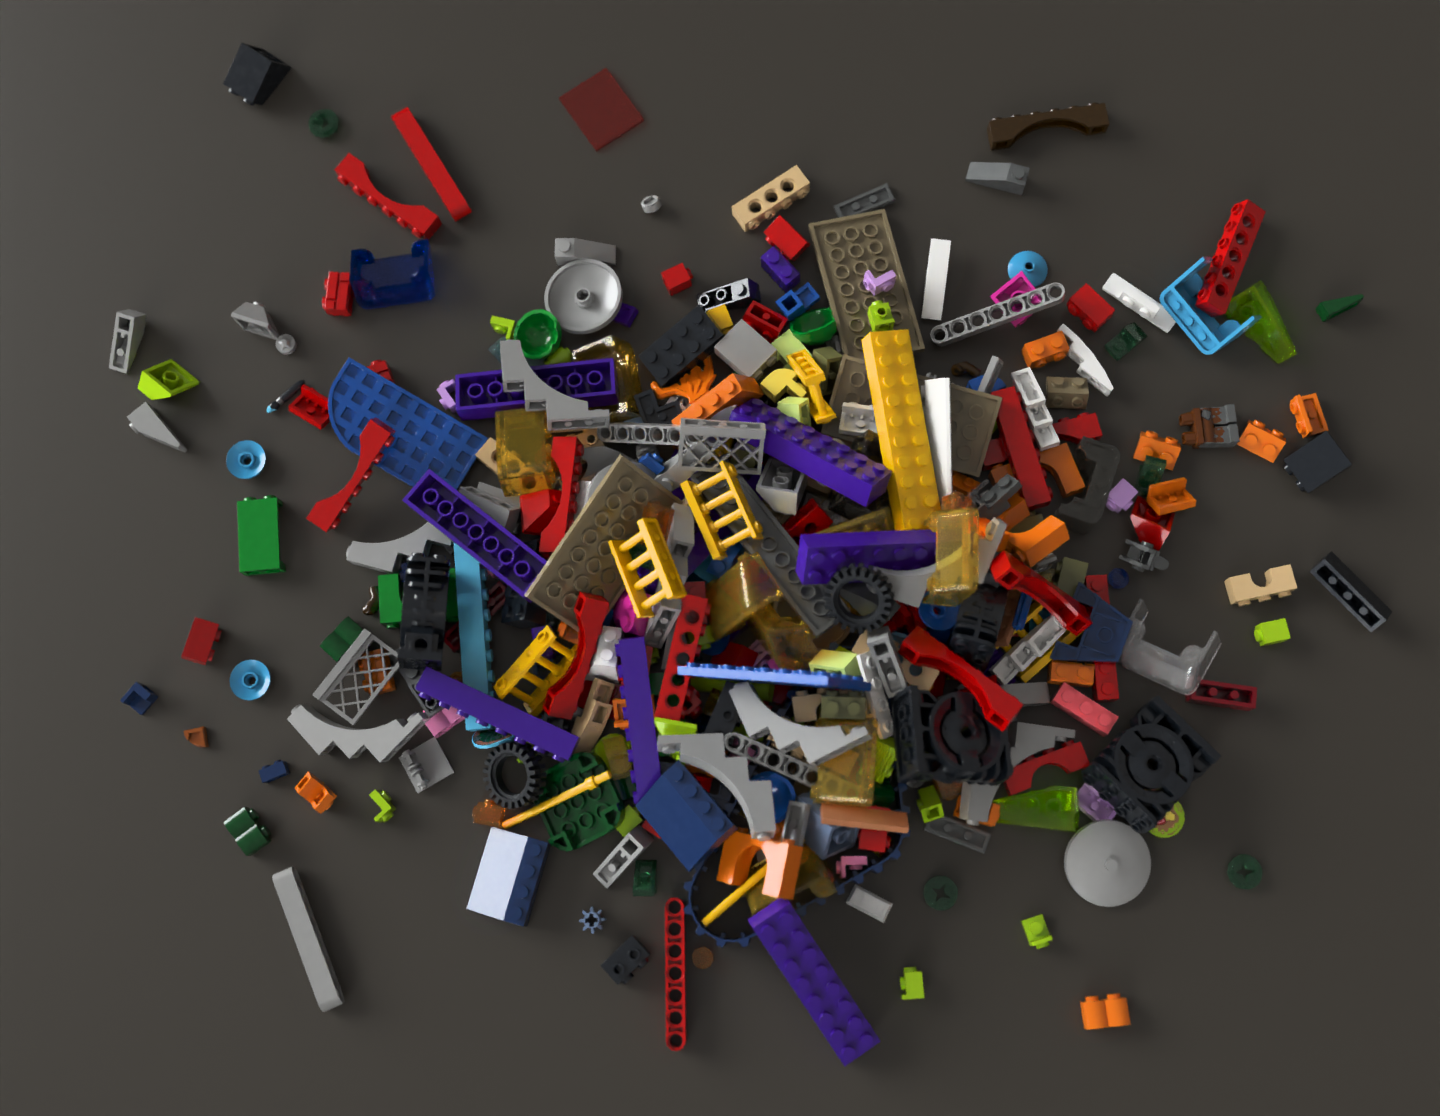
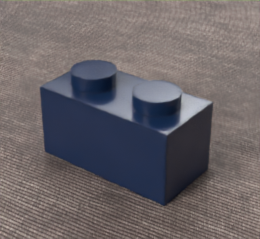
M282 760L275 761L271 766H263L259 770L262 783L266 784L291 774L287 762Z

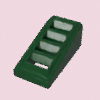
M1363 294L1324 301L1315 310L1322 322H1326L1357 306L1364 296Z

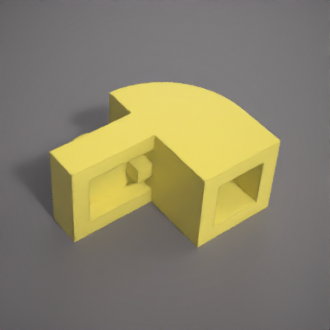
M790 369L774 370L760 383L762 392L774 403L785 392L791 397L807 398L806 388L800 382L796 383L797 374Z

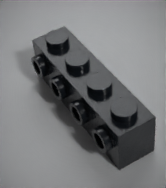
M1332 551L1310 570L1315 578L1370 632L1387 621L1393 612Z
M726 680L704 734L723 733V736H725L727 733L734 732L736 727L740 728L742 720L729 693V690L734 688L735 683ZM731 736L728 739L729 747H732L735 736Z

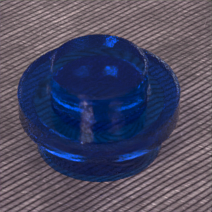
M1116 568L1109 573L1108 582L1113 588L1122 589L1128 584L1129 575L1124 569Z

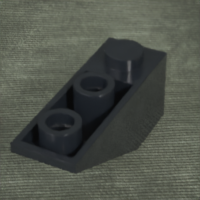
M749 278L697 294L698 305L702 306L706 311L725 304L727 310L749 307L753 300L761 303L759 284Z

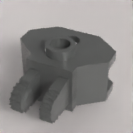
M1126 539L1125 543L1131 545L1127 556L1120 554L1119 559L1133 564L1131 568L1141 572L1144 569L1153 571L1154 568L1160 570L1168 568L1169 561L1159 556L1160 552L1153 549V544L1145 541L1139 544Z

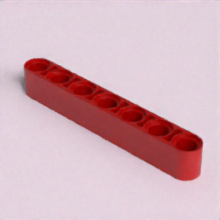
M406 107L392 115L393 122L454 221L456 222L472 213L469 205L409 108Z
M676 897L670 898L665 904L666 1043L668 1048L673 1051L681 1050L687 1041L686 915L684 912L685 903L682 899ZM673 901H678L681 905V910L676 914L672 913L669 908ZM678 923L681 926L680 934H671V924ZM671 946H680L681 955L679 957H673L670 954ZM673 967L680 968L682 975L679 979L671 977L670 970ZM673 989H678L682 993L680 1001L671 999L670 993ZM676 1011L682 1015L680 1023L672 1022V1012ZM673 1034H678L682 1037V1044L680 1046L672 1044L671 1036Z

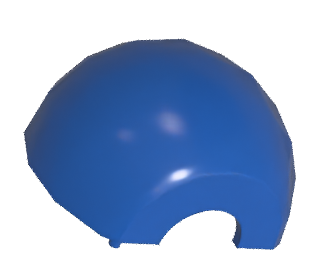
M766 771L753 776L749 781L771 780L775 823H780L786 818L789 800L795 801L796 799L794 787L784 775L775 771Z

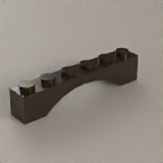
M1094 102L1086 106L1079 107L1074 105L1061 110L1055 108L1048 112L1036 111L1028 115L1016 114L1003 119L997 117L989 121L987 134L990 149L993 151L1010 148L1024 135L1043 128H1068L1086 136L1103 134L1108 129L1109 119L1105 103Z

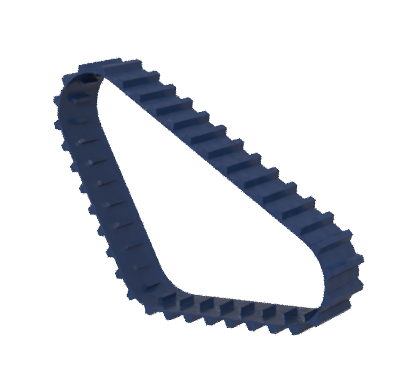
M835 641L829 644V650L835 651L839 647ZM854 641L851 646L841 647L852 652V649L857 641ZM812 653L809 656V663L817 654ZM798 686L796 691H801L802 686ZM883 686L892 718L891 698H888L885 688ZM789 690L787 692L786 701L788 706L786 709H778L776 715L790 720L791 717L788 714L793 707L791 696L796 695V691ZM768 740L766 746L771 747L773 742ZM894 761L891 765L893 766L895 786L893 790L896 794L897 809L894 811L909 814L910 807L903 805L902 794L908 790L907 784L898 783L896 761ZM748 765L749 779L760 774L757 772L760 765ZM737 799L734 804L726 803L724 807L730 819L733 814L737 816L739 814V811L736 810L739 805ZM908 830V833L894 832V835H898L896 844L893 849L890 847L886 849V852L889 854L882 861L877 863L875 859L871 860L872 866L859 874L856 869L853 870L851 873L854 877L840 885L837 880L832 882L835 886L833 889L822 895L818 891L815 892L816 898L801 906L800 902L795 903L797 906L795 912L800 916H804L807 914L806 906L813 902L822 906L826 903L825 896L833 891L837 895L843 894L845 892L844 885L848 882L853 881L858 885L864 882V873L872 871L874 874H878L883 871L882 863L888 859L896 860L901 856L898 848L902 839L909 837L911 831ZM716 848L713 852L717 853L719 849ZM710 853L695 867L696 873L692 881L684 883L683 888L689 892V904L684 908L685 914L692 915L698 926L695 932L699 936L706 933L710 937L715 938L717 946L724 947L727 942H739L742 947L748 946L750 938L757 935L756 933L746 936L745 932L740 933L741 938H725L726 933L722 932L721 936L707 929L709 925L705 927L696 913V910L700 909L699 905L694 906V890L699 891V886L695 885L702 870L708 871L705 865L712 854Z

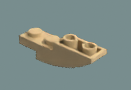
M594 677L582 716L576 717L571 734L581 738L574 754L585 751L591 752L598 741L613 707L609 702L615 684Z

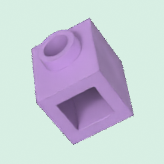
M1123 478L1104 497L1103 501L1106 507L1113 512L1119 513L1122 509L1127 511L1134 503L1132 499L1138 491Z

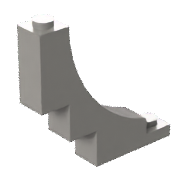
M509 339L500 341L503 392L524 391L525 411H546L548 431L609 428V409L588 410V401L569 397L551 388L528 365L520 340Z
M427 522L416 531L396 540L381 543L352 541L351 546L346 551V560L351 564L388 574H398L403 557L407 558L412 553L425 554L424 557H428L432 544L454 550V543Z
M673 502L667 515L665 541L684 586L688 578L687 558L694 546V515L690 506ZM660 579L658 580L655 594L663 589ZM666 597L651 607L654 617L648 618V625L644 636L646 646L662 648L681 612V599H667Z
M993 517L992 521L986 526L985 536L974 533L959 550L933 565L913 570H890L874 566L873 570L877 571L879 569L882 571L880 574L882 577L886 575L889 578L887 583H891L893 586L891 592L894 591V600L919 608L927 588L951 596L958 577L983 584L1007 524L1001 519ZM866 585L871 592L876 593L872 586Z
M748 681L739 682L733 686V689L729 690L746 732L751 739L757 740L771 733L778 750L783 754L801 746L808 763L812 767H816L873 738L865 726L854 727L849 731V734H846L840 725L810 727L785 720L772 712L764 704L754 686Z
M310 704L297 705L292 709V714L287 718L318 755L328 754L337 745L349 759L358 758L368 749L380 763L388 762L430 719L426 712H415L407 719V722L405 719H395L376 728L356 729L327 719Z
M1011 722L1008 728V738L1011 744L1010 755L1013 768L1028 756L1044 749L1053 748L1055 741L1066 742L1067 738H1075V730ZM963 782L959 819L966 820V824L979 826V822H988L992 800L1000 784L990 786L989 784L978 785L975 783L972 785Z
M723 733L658 735L657 752L672 754L679 751L680 762L695 766L713 775L732 792L747 817L751 839L768 841L774 838L776 825L771 780L749 781L747 756L725 757Z

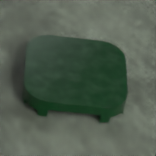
M585 751L572 754L570 762L565 760L564 763L560 762L544 771L547 772V777L541 778V780L546 781V785L540 787L544 791L538 795L540 798L534 801L535 804L538 805L585 782V779L592 775L597 776L607 771L606 763L601 756L594 752ZM613 778L600 783L599 787L591 791L588 789L541 812L540 816L550 835L548 841L551 846L568 852L579 849L617 829L624 820L625 807Z

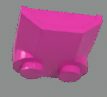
M1021 271L993 293L990 298L997 304L1036 288L1028 280L1024 272ZM1035 296L1031 300L1033 305H1038L1042 302V298L1039 296ZM1019 303L1014 304L1012 311L1019 312L1023 306ZM1032 314L1010 323L1016 328L1022 325Z
M625 588L615 604L613 613L615 625L621 628L623 632L645 636L648 618H637ZM646 593L647 598L653 596L651 594Z

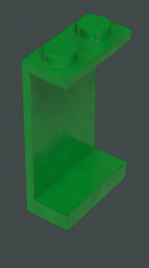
M274 495L264 496V499L247 497L244 498V501H237L239 572L245 576L286 572L285 563L280 560L278 506H283V502Z

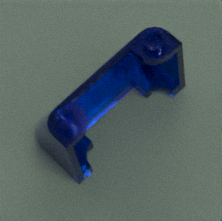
M428 239L415 241L411 246L412 254L374 259L372 252L367 249L351 250L350 284L358 305L364 309H374L433 299L435 296V282L431 246Z

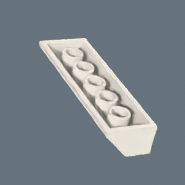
M950 378L925 380V385H921V398H925V406L922 407L940 505H953Z

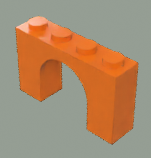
M732 373L671 421L673 424L680 425L681 418L710 420L721 410L732 405H742L752 398L759 399L764 393L755 378Z
M1067 443L1059 444V446L1042 452L1039 450L1041 468L1044 467L1054 477L1063 499L1084 490L1085 484ZM1003 463L993 466L988 474L992 487L1006 474L1013 477L1010 464L1003 465Z
M1014 494L1007 500L1011 506L997 517L1007 524L1005 531L1010 535L1005 551L1029 567H1033L1070 539L1065 523L1052 515L1028 531L1010 533L1009 531L1015 525L1030 515L1025 499L1017 494Z
M738 827L739 829L724 841L716 881L741 886L748 880L750 865L754 855L762 849L767 859V872L762 894L793 900L803 847L795 845V840L782 838V841H779V836L775 835L774 838L768 841L751 839V834L748 833L749 829Z

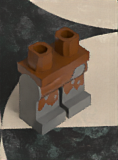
M1227 404L1222 407L1193 408L1190 412L1181 414L1179 416V425L1190 426V432L1182 433V445H1192L1193 449L1234 447L1240 442L1238 426L1235 424L1237 422L1235 405Z

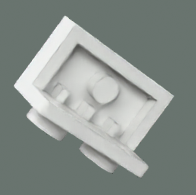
M843 402L838 433L879 439L873 405L867 406L856 402Z

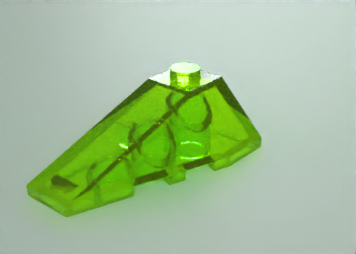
M1262 280L1232 297L1226 311V316L1229 320H1237L1242 325L1253 315L1260 314L1262 316L1258 322L1245 331V335L1249 339L1252 338L1259 344L1260 348L1278 364L1297 354L1273 298Z
M1051 786L1037 791L1034 790L1024 794L992 800V803L1001 805L999 810L1000 817L996 823L1074 833L1078 831L1080 810L1078 788Z

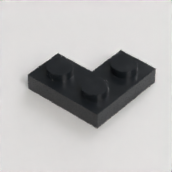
M653 389L634 395L643 423L673 424L671 420L683 412L678 400L660 407Z

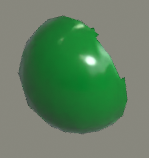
M830 307L805 312L796 317L789 326L793 336L802 344L809 346L823 345L830 341L837 333V325Z
M543 309L532 310L524 314L517 322L514 330V340H520L524 357L534 360L546 359L554 354L560 346L562 337L560 322L551 312Z

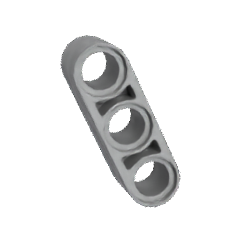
M1048 682L1000 686L1024 704L1023 707L1051 703Z

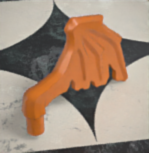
M711 355L703 360L705 365L704 371L701 370V367L695 366L690 370V375L686 373L680 378L681 385L675 383L669 387L661 388L656 381H653L650 387L654 390L656 398L663 400L679 395L688 398L689 404H693L709 392V388L717 376L714 374Z

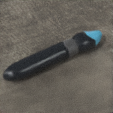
M305 380L296 382L276 401L271 402L267 407V413L279 409L280 405L284 404L301 389V386L305 384Z

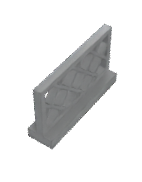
M681 418L677 470L721 472L723 470L721 466H718L720 465L719 463L732 455L738 462L734 465L738 474L761 475L766 435L765 423ZM684 435H693L698 441L689 447L684 442ZM709 436L715 437L719 441L712 448H709L704 442ZM729 438H736L739 444L731 450L725 442ZM751 439L760 440L759 446L753 451L746 445ZM701 443L707 452L698 457L693 452V449ZM722 445L728 453L719 458L713 451ZM743 446L749 454L740 460L734 452ZM688 453L696 459L692 464H682V458ZM709 454L717 460L712 466L706 465L702 461ZM753 457L757 461V468H748L744 463Z
M364 628L312 695L354 726L400 668L398 662L394 667L386 668L384 656L394 655L398 657V653ZM373 641L380 645L381 654L369 655V646ZM382 657L383 668L371 670L370 658ZM367 659L368 670L356 672L357 661ZM383 671L384 680L381 683L373 684L372 672ZM368 673L370 685L358 686L357 675ZM354 675L355 687L343 688V679L346 676ZM370 688V698L360 701L359 689ZM355 690L357 701L345 703L344 691ZM341 692L342 704L333 705L328 701V698L332 693ZM357 704L358 713L352 719L346 715V706Z

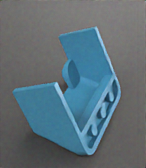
M1211 256L1199 259L1160 295L1161 305L1196 347L1206 355L1216 353L1241 336L1262 318L1260 314L1253 315L1242 325L1237 320H1227L1220 326L1214 317L1212 318L1195 306L1197 301L1196 295L1204 283L1198 272L1213 260Z

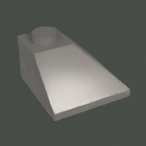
M245 302L231 314V317L243 330L275 340L280 336L271 315L261 303L254 302L252 304Z

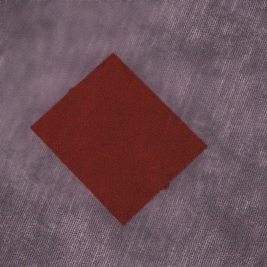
M607 68L559 97L560 102L595 151L621 137L624 133L644 121Z

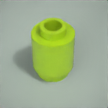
M561 346L543 362L545 365L573 362L571 358L574 356L567 347L564 349Z

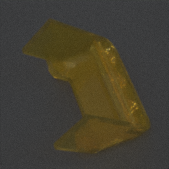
M972 507L934 511L924 521V525L936 533V572L933 573L932 577L928 578L927 589L930 590V593L923 598V603L956 607L977 589L979 512L977 508Z

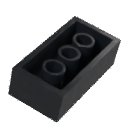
M698 305L638 355V357L661 387H669L677 383L686 373L688 374L691 369L712 354L714 346L725 334L708 312Z
M539 539L523 542L544 558L539 553ZM507 585L504 607L501 612V623L520 629L545 626L547 611L533 601L529 603Z

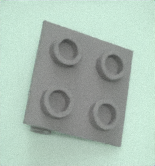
M435 737L412 750L404 751L402 756L399 757L417 793L455 773Z

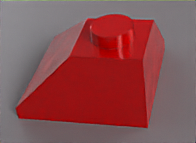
M545 489L520 496L522 533L541 536V532L549 525L557 512L562 491Z
M1137 496L1130 515L1139 541L1141 543L1145 541L1153 544V549L1159 551L1171 531L1175 513L1158 515L1146 502L1147 499Z

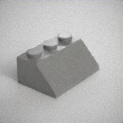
M769 457L757 483L756 491L775 512H780L784 515H796L807 486L808 476L776 458Z

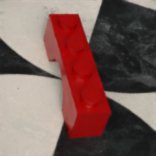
M1073 740L1061 744L1063 748L1055 751L1053 747L1042 751L1043 756L1035 758L1034 755L1025 758L1022 764L1014 767L1010 778L1003 782L1008 796L1030 789L1032 776L1042 765L1058 766L1067 774L1087 767L1090 762L1081 741L1074 743Z

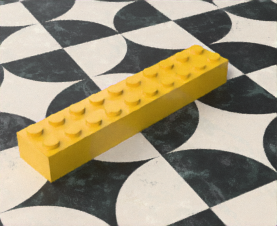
M909 329L869 332L861 341L883 465L892 471L887 490L894 530L944 529Z

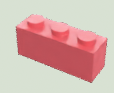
M1065 682L1059 686L1051 699L1052 705L1102 737L1109 734L1119 718Z

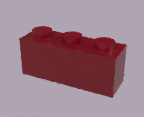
M1193 678L1187 681L1185 702L1250 711L1256 708L1257 687Z

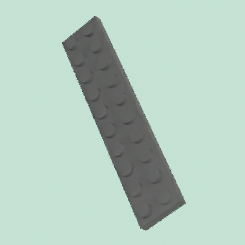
M728 458L725 460V462L732 464ZM714 460L708 465L712 466L715 462H717V460ZM698 471L690 479L692 482L699 484L720 472ZM738 474L736 477L755 519L759 521L763 528L761 533L764 537L761 540L753 539L751 535L739 542L817 639L836 625L833 622L834 616L830 618L828 616L829 609L826 610L824 606L826 603L824 601L825 589L828 584L802 585L795 572L799 546L741 474ZM724 479L702 491V495L709 502L731 490L727 479ZM734 497L717 506L714 510L722 518L739 509V506ZM743 516L727 524V527L733 534L748 528ZM841 600V602H842L843 606L845 607V609L851 613V611L849 610V608H848V607L845 605V603Z

